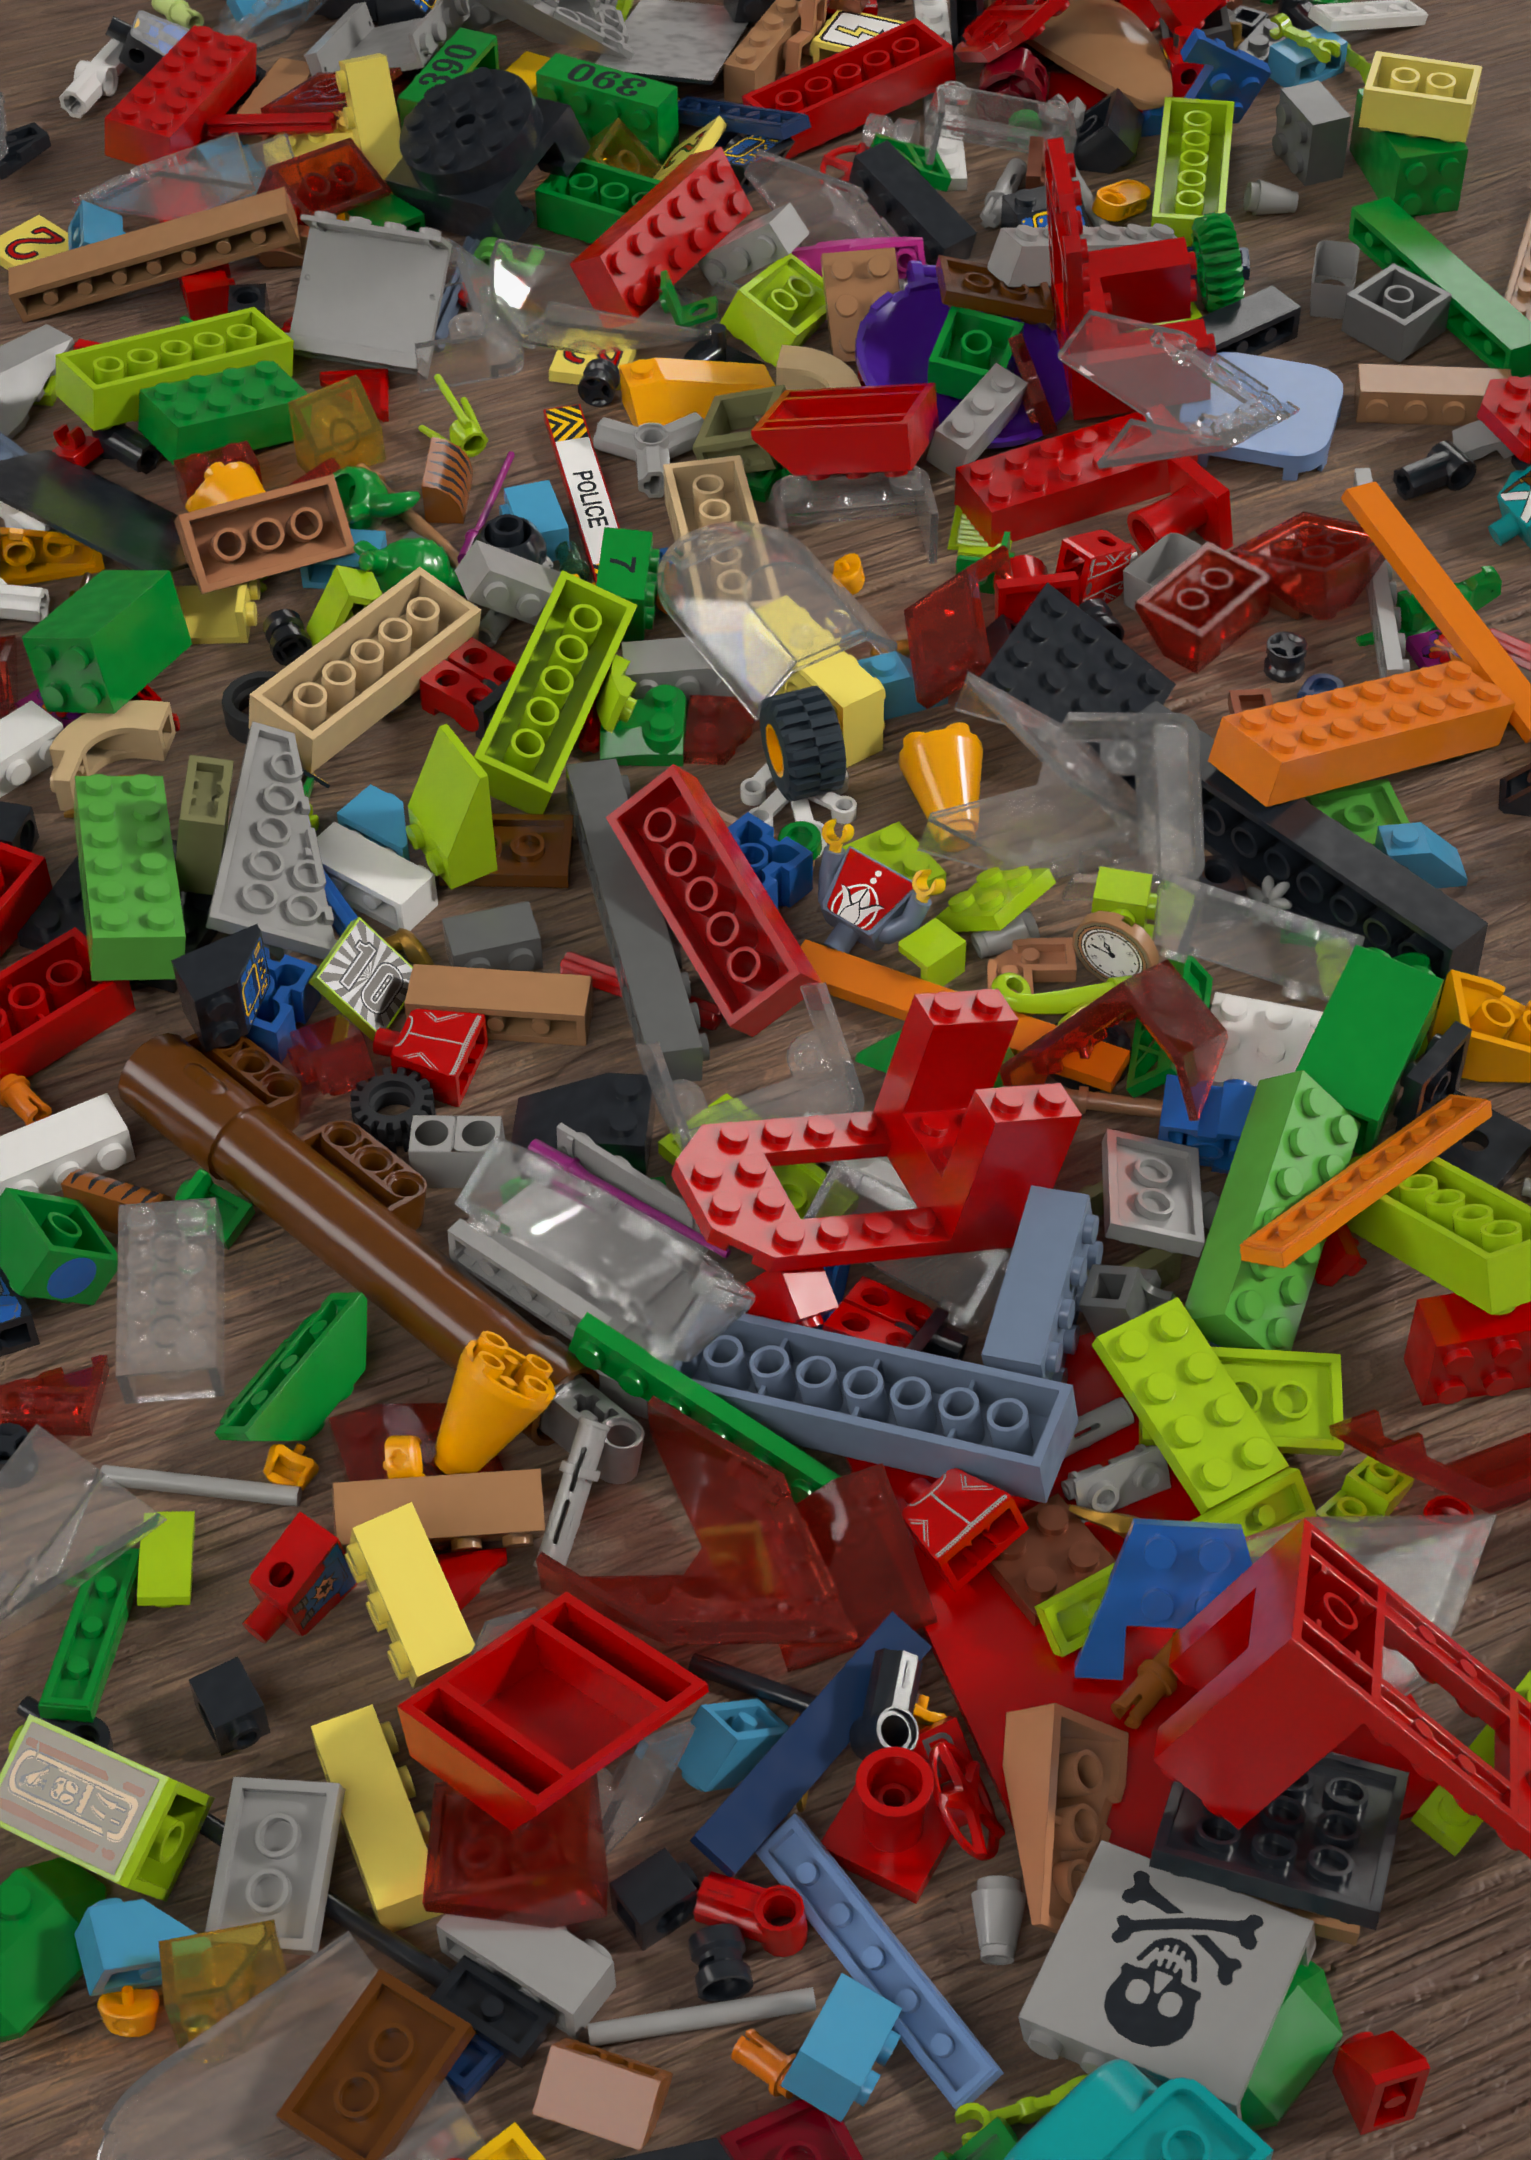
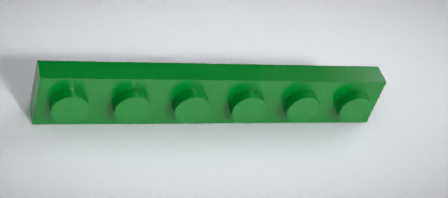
M587 1312L576 1326L568 1350L575 1354L583 1365L593 1370H600L618 1382L619 1386L629 1395L643 1398L660 1409L661 1413L669 1421L678 1425L683 1424L703 1437L705 1443L712 1449L726 1452L743 1463L755 1477L769 1480L786 1491L790 1498L798 1505L812 1508L822 1515L843 1479L842 1476Z

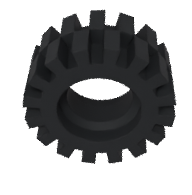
M390 1067L382 1068L383 1075L379 1077L373 1071L367 1074L368 1083L360 1079L356 1083L357 1090H352L350 1107L353 1123L359 1125L381 1144L387 1146L394 1154H397V1146H403L404 1151L407 1152L413 1115H436L432 1088L430 1089L429 1081L426 1078L421 1080L420 1073L414 1070L407 1076L406 1068L398 1067L397 1074H391ZM390 1105L409 1107L407 1111L398 1115L387 1116L377 1113L382 1108Z

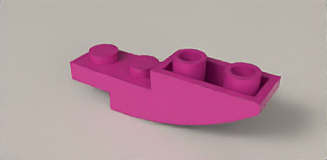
M877 237L817 242L815 246L798 247L791 252L821 277L820 258L823 253L895 247L898 279L907 278L906 271L909 260L922 261V265H926L923 237Z

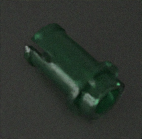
M567 541L560 543L555 549V556L560 565L559 572L563 570L570 574H578L581 579L587 581L590 575V568L587 562L582 559L578 544L571 541L572 551H570Z

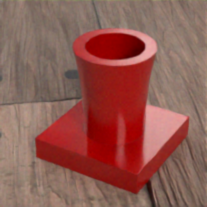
M1181 449L1176 450L1167 456L1170 495L1147 507L1129 513L1127 524L1130 534L1143 553L1167 534L1178 533L1186 537L1193 531L1218 552L1223 553L1233 546L1230 490Z
M1018 555L1006 560L997 569L993 580L995 620L1004 614L1017 623L1047 582L1075 605L1079 606V578L1076 572L1048 574L1045 564L1037 557L1031 555Z
M886 1747L869 1754L860 1764L856 1773L854 1787L821 1840V1843L840 1867L917 1904L954 1839L934 1799V1777L929 1764L916 1752L902 1747Z

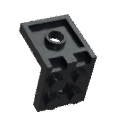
M1455 1021L1443 1035L1437 1033L1431 1039L1424 1057L1418 1063L1412 1061L1407 1066L1400 1080V1086L1404 1087L1403 1095L1393 1113V1116L1398 1118L1395 1133L1448 1095L1467 1096L1458 1090L1472 1032L1471 1028ZM1492 1109V1117L1437 1157L1500 1190L1530 1155L1531 1130ZM1475 1142L1480 1144L1484 1150L1471 1151L1462 1144Z

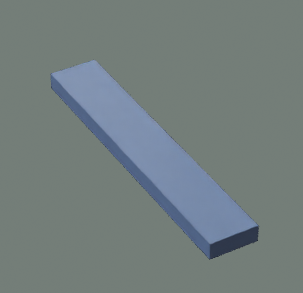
M793 1814L758 1847L755 1853L780 1885L789 1886L800 1894L803 1899L807 1920L852 1978L902 2008L892 2029L901 2035V2041L953 2108L957 2110L963 2104L973 2103L1004 2072L805 1821L797 1814Z

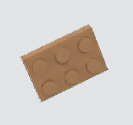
M895 247L821 254L831 355L847 365H857L855 340L860 322L869 312L870 306L888 291L891 294L900 291Z

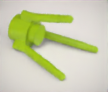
M435 374L434 379L458 419L450 426V440L425 425H420L419 431L430 439L435 437L454 443L468 457L477 456L484 450L489 439L483 433L466 397L460 399L463 406L462 410L442 376Z

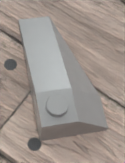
M48 324L0 346V432L10 440L27 424L30 419L28 411L34 401L40 402L45 394L43 386L48 378L56 375L55 355L70 351L75 344L72 337Z

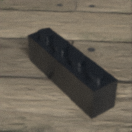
M888 140L855 155L849 182L874 207L875 211L896 230L900 237H923L925 262L928 265H936L939 255L963 260L970 258L977 232Z
M1272 285L1198 319H1204L1207 334H1214L1216 353L1236 352L1257 356L1297 338L1301 306Z

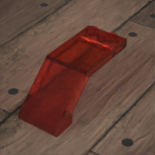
M1004 545L968 566L904 610L916 700L926 709L934 706L981 675L991 662L978 582L992 572H995L1002 579L1013 578L1009 551Z
M1375 1409L1329 1425L1330 1433L1333 1437L1358 1451L1485 1512L1492 1513L1531 1498V1432L1444 1464L1427 1456L1423 1435L1418 1432L1397 1440L1384 1436L1379 1411Z

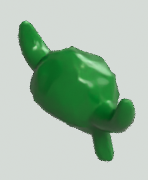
M346 466L333 473L350 529L377 530L386 518L396 517L407 512L420 499V494L417 491L388 493L386 486L378 475L364 467Z
M419 537L405 538L390 543L381 549H377L368 541L361 540L353 546L355 553L359 556L358 564L360 569L373 572L383 593L418 567H421L452 590L466 597L456 575V568L450 567L447 553L443 547L436 544L433 540Z

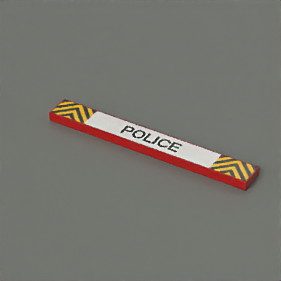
M575 404L543 409L546 429L593 581L597 583L604 527L620 528L581 405Z

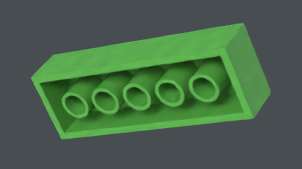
M102 774L75 776L74 824L91 981L176 979L171 960L185 955L186 935L163 776H150L147 774H137L134 776H106Z
M1304 1070L1259 1080L1184 1306L1206 1340L1221 1347L1280 1351L1292 1350L1326 1238L1284 1269L1241 1261L1240 1244L1346 1169L1361 1127V1123Z

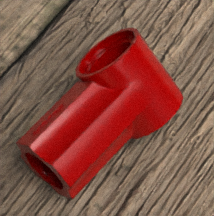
M713 1871L707 1877H704L697 1893L696 1906L693 1912L696 1922L708 1926L716 1924L739 1926L743 1930L745 1938L760 1942L764 1950L773 1956L788 1957L802 1950L807 1942L809 1932L803 1899L795 1889L784 1885H775L766 1889ZM786 1916L793 1919L790 1923L783 1926H773L770 1924L776 1917Z

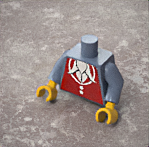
M836 818L828 820L822 827L823 839L829 845L824 847L819 869L818 903L821 906L826 922L834 927L823 945L849 954L858 941L870 949L878 951L885 944H893L919 929L932 904L930 896L939 895L945 890L946 884L944 879L934 880L931 888H929L927 879L932 872L931 869L917 871L913 879L910 880L852 846H849L845 851L842 846L843 843L850 841L854 836L853 826L850 823L844 825L842 837L839 838L834 832Z

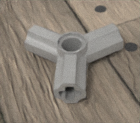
M694 412L666 425L645 423L636 427L603 417L597 424V430L593 437L594 448L635 461L639 491L644 492L649 498H662L664 495L663 464H670V459L692 450L704 420L697 412Z

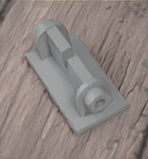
M1139 1444L1135 1446L1134 1450L1108 1460V1466L1102 1467L1100 1464H1097L1080 1472L1068 1473V1479L1061 1482L1065 1497L1069 1501L1076 1499V1506L1108 1513L1171 1487L1168 1463L1157 1446L1150 1445L1146 1447L1144 1444ZM1079 1517V1519L1083 1523L1088 1522L1087 1520Z

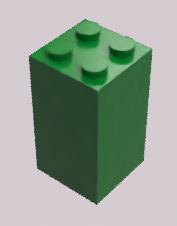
M1364 88L1358 89L1349 150L1378 199L1389 196L1411 217L1458 211L1469 150L1466 144L1458 141L1450 143L1438 138L1424 136L1410 137L1404 133L1391 131L1375 132L1369 128L1359 127Z
M102 570L21 637L47 712L115 714L192 645L170 570Z
M1357 944L1346 963L1295 1072L1304 1070L1361 1123L1353 1152L1363 1155L1374 1149L1402 1088L1400 1086L1401 1077L1407 1066L1415 1060L1431 1026L1444 979L1436 977L1426 967L1419 965L1409 966L1392 959L1388 953L1381 949L1373 947L1364 948Z

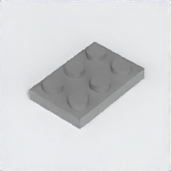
M1107 1129L1101 1142L1105 1237L1124 1243H1134L1166 1250L1171 1253L1199 1257L1205 1244L1198 1148Z
M233 1777L204 1938L211 1942L212 1949L318 1956L345 1789L340 1783Z

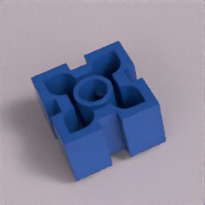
M749 812L728 827L777 909L778 906L792 907L813 890V852L787 836L780 842L774 839V828Z
M264 947L271 983L249 1034L245 1036L282 1064L297 1039L295 1023L306 1024L321 1000V993L309 983L318 966L286 954L280 962L270 959L269 948Z
M1180 1073L1177 1076L1167 1074L1158 1140L1198 1148L1199 1165L1212 1167L1211 1172L1228 1174L1257 1086H1252L1244 1080L1229 1079L1223 1083V1087L1205 1085V1079L1194 1073Z

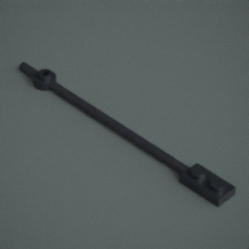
M31 1696L25 1697L18 1706L17 1714L26 1720L29 1714L117 1753L113 1750V1741L108 1726L97 1717L94 1718L93 1723L40 1718L39 1701ZM208 1812L199 1833L221 1847L225 1822ZM328 1890L325 1916L437 1988L429 1999L470 2023L476 2032L475 2034L504 2053L506 2059L520 2068H524L556 2026V2014L466 1955H463L451 1970Z

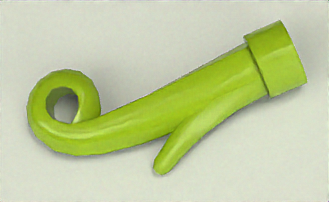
M1011 972L998 975L991 985L992 989H999L1011 1009L1015 1012L1043 1015L1066 1014L1058 1022V1026L1065 1029L1083 1018L1101 1012L1122 1013L1135 1011L1139 1004L1138 985L1131 975L1108 978L1105 983L1031 994V989L1026 979L1021 975Z

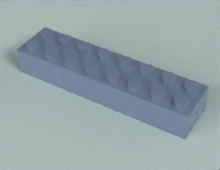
M696 1303L667 1361V1364L793 1445L935 1478H940L949 1469L958 1468L1006 1491L1010 1495L1046 1503L1078 1424L1074 1390L1071 1384Z

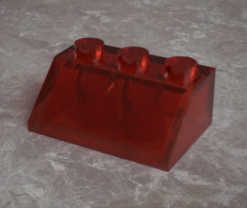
M347 138L267 167L256 195L285 187L297 216V225L308 226L300 220L301 214L314 216L315 211H324L337 216L390 196L392 190L353 140Z
M1207 542L1135 601V610L1164 657L1198 674L1269 613L1274 575Z

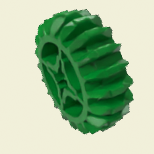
M1213 212L1195 218L1191 227L1192 249L1195 252L1197 262V283L1200 295L1202 296V303L1205 309L1211 313L1244 298L1245 290L1241 254L1236 231L1234 230V223L1227 213Z

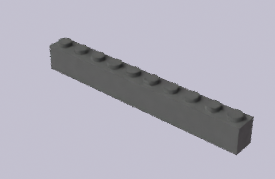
M616 759L566 764L567 802L571 815H574L576 834L644 1075H654L655 1087L701 1081L703 1061L710 1059L709 1043L706 1033H698V1029H700V1015L697 1003H689L691 987L688 973H680L679 970L682 968L679 943H671L670 939H673V930L605 818L631 798L628 775L620 774Z

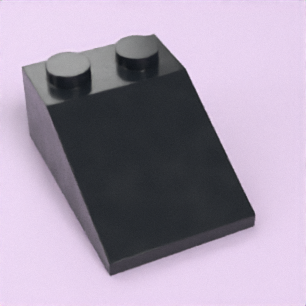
M604 1073L519 1097L507 1171L512 1170V1173L516 1175H532L543 1163L527 1155L530 1143L534 1139H539L557 1149V1126L563 1123L576 1132L588 1135L596 1145L613 1156L623 1157L630 1163L632 1168L647 1176L656 1112L654 1075Z

